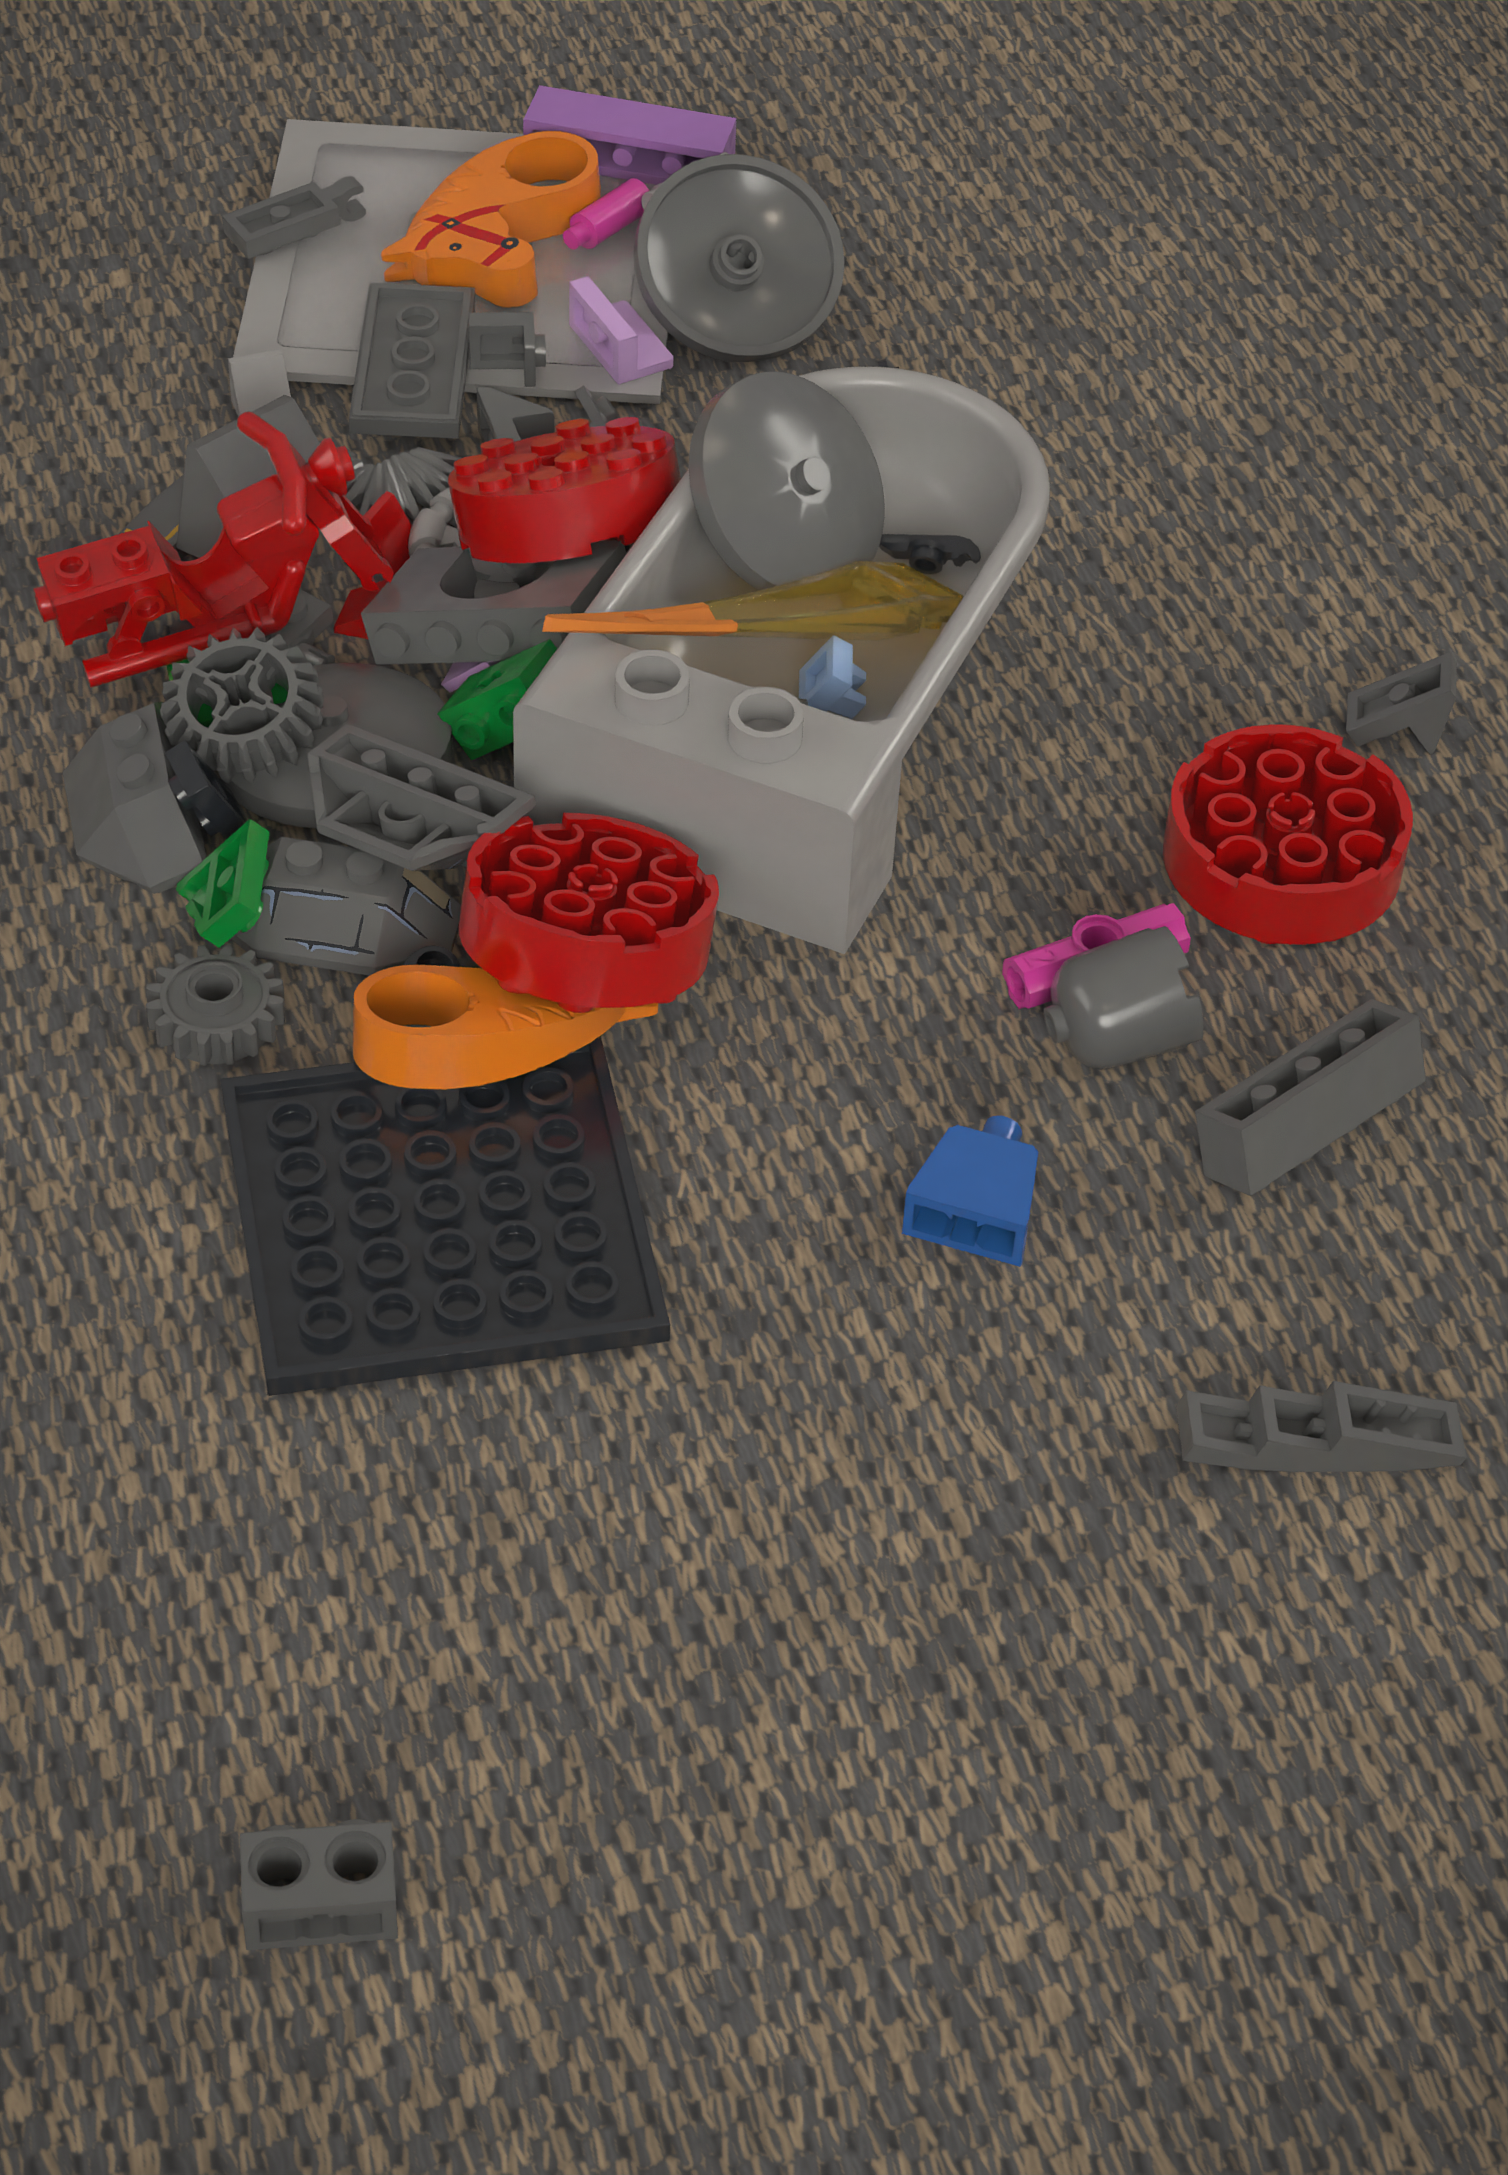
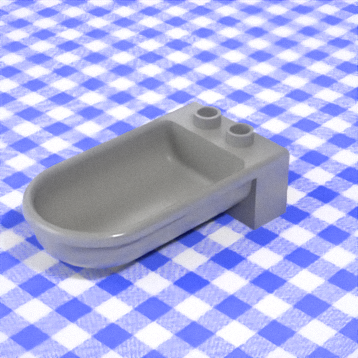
M888 367L833 368L799 376L817 384L836 398L846 408L864 433L875 456L883 485L885 518L882 534L957 535L971 539L979 548L981 559L978 563L966 561L959 567L955 566L952 560H948L943 565L941 572L937 574H924L911 568L909 559H895L878 547L877 553L868 569L855 583L847 588L810 602H791L777 599L749 585L720 557L705 533L698 517L692 497L688 469L584 613L646 610L703 602L709 606L716 620L732 619L739 623L737 632L720 636L568 633L513 711L514 788L535 796L536 806L523 816H529L533 821V826L562 823L563 813H585L619 818L653 828L682 842L699 855L697 866L705 875L715 874L719 886L717 911L845 954L892 877L902 759L1037 544L1046 524L1050 501V482L1044 457L1031 435L1008 411L979 392L959 383L922 372ZM833 635L853 645V663L866 672V681L856 690V692L866 696V705L853 719L802 704L797 699L799 698V670Z

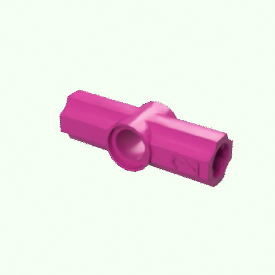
M1174 903L1169 905L1162 904L1119 920L1106 915L1095 914L1085 916L1073 926L1072 936L1004 959L1002 975L1008 987V994L1018 1009L1024 1007L1029 1009L1051 1001L1053 977L1064 961L1076 954L1147 928L1154 930L1164 926L1168 927L1176 937L1184 954L1188 953L1191 937L1185 925V917Z

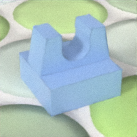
M833 635L799 670V699H807L808 706L826 712L831 711L851 719L859 713L866 705V696L856 692V690L866 681V672L853 663L852 644Z

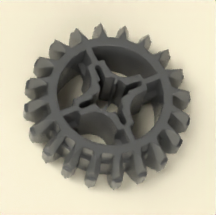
M233 627L229 640L219 642L217 638L209 633L208 648L203 651L188 645L187 658L189 663L172 662L171 674L174 680L163 682L162 694L165 702L161 703L160 714L167 727L165 733L169 743L175 747L186 740L214 772L218 770L220 778L227 785L236 773H243L245 780L253 784L256 771L266 769L267 773L276 778L278 772L277 763L281 760L297 766L299 755L296 747L312 749L314 741L312 730L321 729L323 721L320 709L323 708L324 695L322 688L318 686L319 678L317 671L311 663H307L304 652L298 646L288 648L287 641L282 638L280 633L266 641L265 634L258 627H256L249 638H242L240 632ZM276 683L288 692L283 708L275 705L272 699L271 690ZM203 703L210 706L213 711L211 713L213 722L209 728L204 727L197 721Z

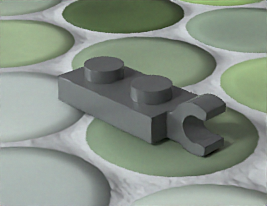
M354 176L343 177L333 185L323 189L315 182H311L222 215L224 233L248 259L258 255H265L276 248L303 238L314 237L324 230L341 225L340 217L348 222L357 221L364 217L366 209L357 199L348 201L352 196L364 192V188Z

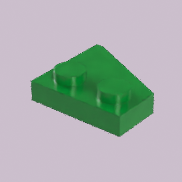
M249 819L177 883L176 890L178 894L189 900L185 908L189 916L195 919L194 926L199 935L218 948L224 945L237 932L245 933L250 930L259 919L263 910V901L260 899L263 878L269 867L266 855L270 831L252 819Z

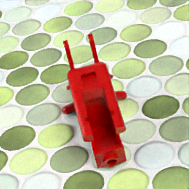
M250 411L244 412L237 420L238 429L268 451L277 474L260 480L220 500L217 505V513L223 524V529L218 541L204 556L191 561H181L174 547L150 521H147L148 526L36 558L43 586L33 588L35 600L43 622L54 620L65 646L73 644L75 640L108 631L107 624L118 623L114 636L107 643L106 649L108 653L82 661L90 688L172 664V662L176 663L188 659V645L201 651L208 648L209 633L217 638L219 642L229 640L233 627L240 632L242 638H249L256 627L265 636L282 630L288 624L306 572V565L319 537V529L331 547L357 575L363 588L370 591L379 590L373 577L375 574H381L383 579L391 583L394 572L389 561L382 558L365 539L366 537L371 541L374 537V529L370 520L362 516L345 496L347 495L346 482L355 480L354 468L346 446L335 447L330 437L324 438L308 458L307 463L288 441L285 434L255 413ZM173 611L178 613L181 621L187 619L194 627L144 643L141 642L148 622Z

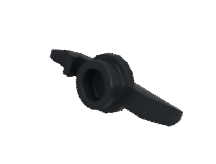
M882 534L879 545L881 550L895 559H909L910 567L924 574H937L941 572L943 565L948 560H952L955 566L961 567L966 561H973L976 564L981 559L980 550L971 539L957 535Z

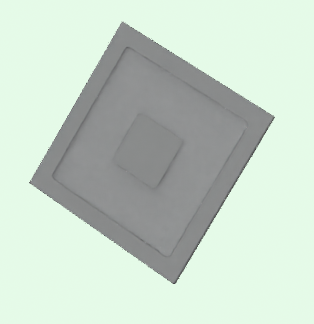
M287 119L269 198L311 182H315L323 189L333 185L343 177L354 176L363 186L364 192L352 196L348 201L357 199L366 209V215L352 222L345 221L340 217L341 225L324 230L314 237L303 238L276 248L268 254L256 256L233 357L281 348L288 381L354 385L369 283L420 285L415 279L386 282L384 280V272L395 262L382 261L381 252L406 236L413 218L424 202L443 180L459 166L481 151L505 140L523 136V134ZM600 175L601 197L627 180ZM546 180L532 183L530 185L553 186L568 181ZM644 183L649 191L655 186L654 184ZM641 217L592 249H587L583 246L575 250L570 249L563 240V234L530 242L529 244L533 247L535 255L538 295L531 302L523 306L500 307L475 294L474 313L534 312L535 334H545L546 367H535L536 387H525L524 369L470 370L469 356L465 392L477 393V388L488 386L510 395L578 399L575 391L584 385L595 400L604 395L609 401L660 404L664 371L618 385L569 325V282L589 276L611 304L622 300L627 301L664 346H667L668 331L658 322L647 306L639 289L635 274L634 241Z

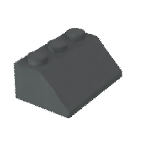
M283 395L252 411L285 434L288 441L308 463V458L320 443L294 398ZM237 420L187 445L176 548L198 558L204 556L212 549L223 529V524L217 513V505L220 500L260 480L277 474L268 451L240 432Z

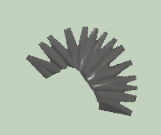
M417 447L409 452L404 451L400 454H395L389 459H385L382 463L364 465L363 460H359L356 453L350 452L347 449L354 468L355 480L346 482L347 495L345 496L354 506L362 502L360 514L364 516L386 491L391 492L395 495L405 514L414 521L420 512L416 503L430 509V500L433 496L449 487L448 476L455 469L454 462L461 459V457Z

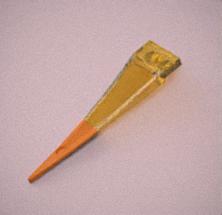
M856 561L780 586L706 602L635 611L547 614L542 632L830 639L835 635L843 640L879 641L919 633L920 627L941 629L942 622H948L964 596L904 563Z

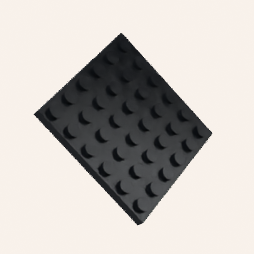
M601 1036L577 1051L544 1067L514 1078L475 1087L446 1090L397 1087L368 1076L358 1067L356 1062L220 1079L268 1396L670 1341V1321Z

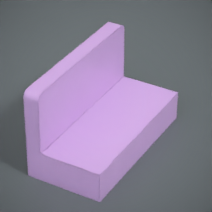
M589 276L569 282V325L618 385L673 367V355L627 301L622 300L611 304Z

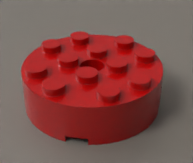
M624 417L611 420L605 426L590 427L589 421L586 419H574L557 424L555 426L556 432L538 435L515 442L512 438H499L482 443L480 445L481 454L456 460L454 462L455 469L448 476V485L461 549L470 548L472 558L482 561L537 563L592 555L591 543L614 538L617 541L621 540V543L625 546L635 543L681 480L673 436L657 428L640 426L639 418Z
M1275 724L1251 726L1224 733L1206 742L1203 752L1189 764L1183 762L1174 778L1163 841V857L1168 876L1181 897L1202 916L1226 930L1255 939L1264 944H1317L1336 941L1350 936L1371 925L1381 917L1390 907L1399 890L1413 827L1412 806L1404 786L1395 773L1377 756L1373 754L1368 759H1365L1359 754L1342 747L1343 737L1333 733L1303 726Z
M563 813L562 823L533 826V821L529 816L521 817L501 835V831L497 833H484L472 845L467 859L459 920V936L468 955L484 971L498 979V984L502 989L516 994L528 993L539 998L557 1002L561 1008L569 1012L585 1013L593 1008H626L653 1003H670L676 999L677 995L692 987L703 975L709 958L719 899V886L715 874L705 875L697 866L699 855L682 842L653 828L619 818L585 813Z

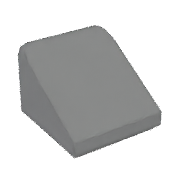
M281 348L228 358L231 401L238 417L244 412H252L283 395L291 397Z

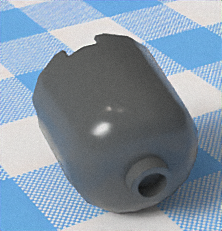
M1164 926L1154 930L1147 928L1076 954L1064 961L1053 977L1051 985L1052 1006L1044 1008L1045 1023L1050 1037L1055 1044L1064 1041L1067 1049L1079 1062L1088 1067L1103 1070L1183 1049L1190 1043L1202 1040L1204 1022L1200 998L1198 994L1186 998L1178 971L1189 968V964L1176 937L1168 927Z

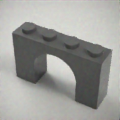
M621 540L591 543L592 555L556 560L541 577L530 584L508 593L486 598H474L475 586L478 580L469 548L464 550L461 547L418 548L396 572L391 583L388 582L361 612L376 665L503 661L548 639H551L556 648H558L568 633L542 632L545 616L547 614L584 613L626 555L625 546L621 543Z

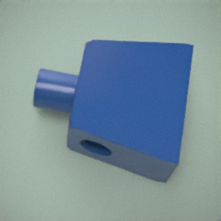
M998 1115L988 1118L982 1131L960 1125L949 1127L906 1191L902 1234L1021 1267L1024 1259L1039 1151L1033 1145L1020 1142L1022 1129L1019 1124L1011 1118Z

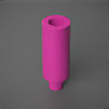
M631 178L574 214L570 219V228L563 232L565 244L573 250L580 246L592 249L642 217L644 209L641 199L643 194L649 191L647 186L642 181Z

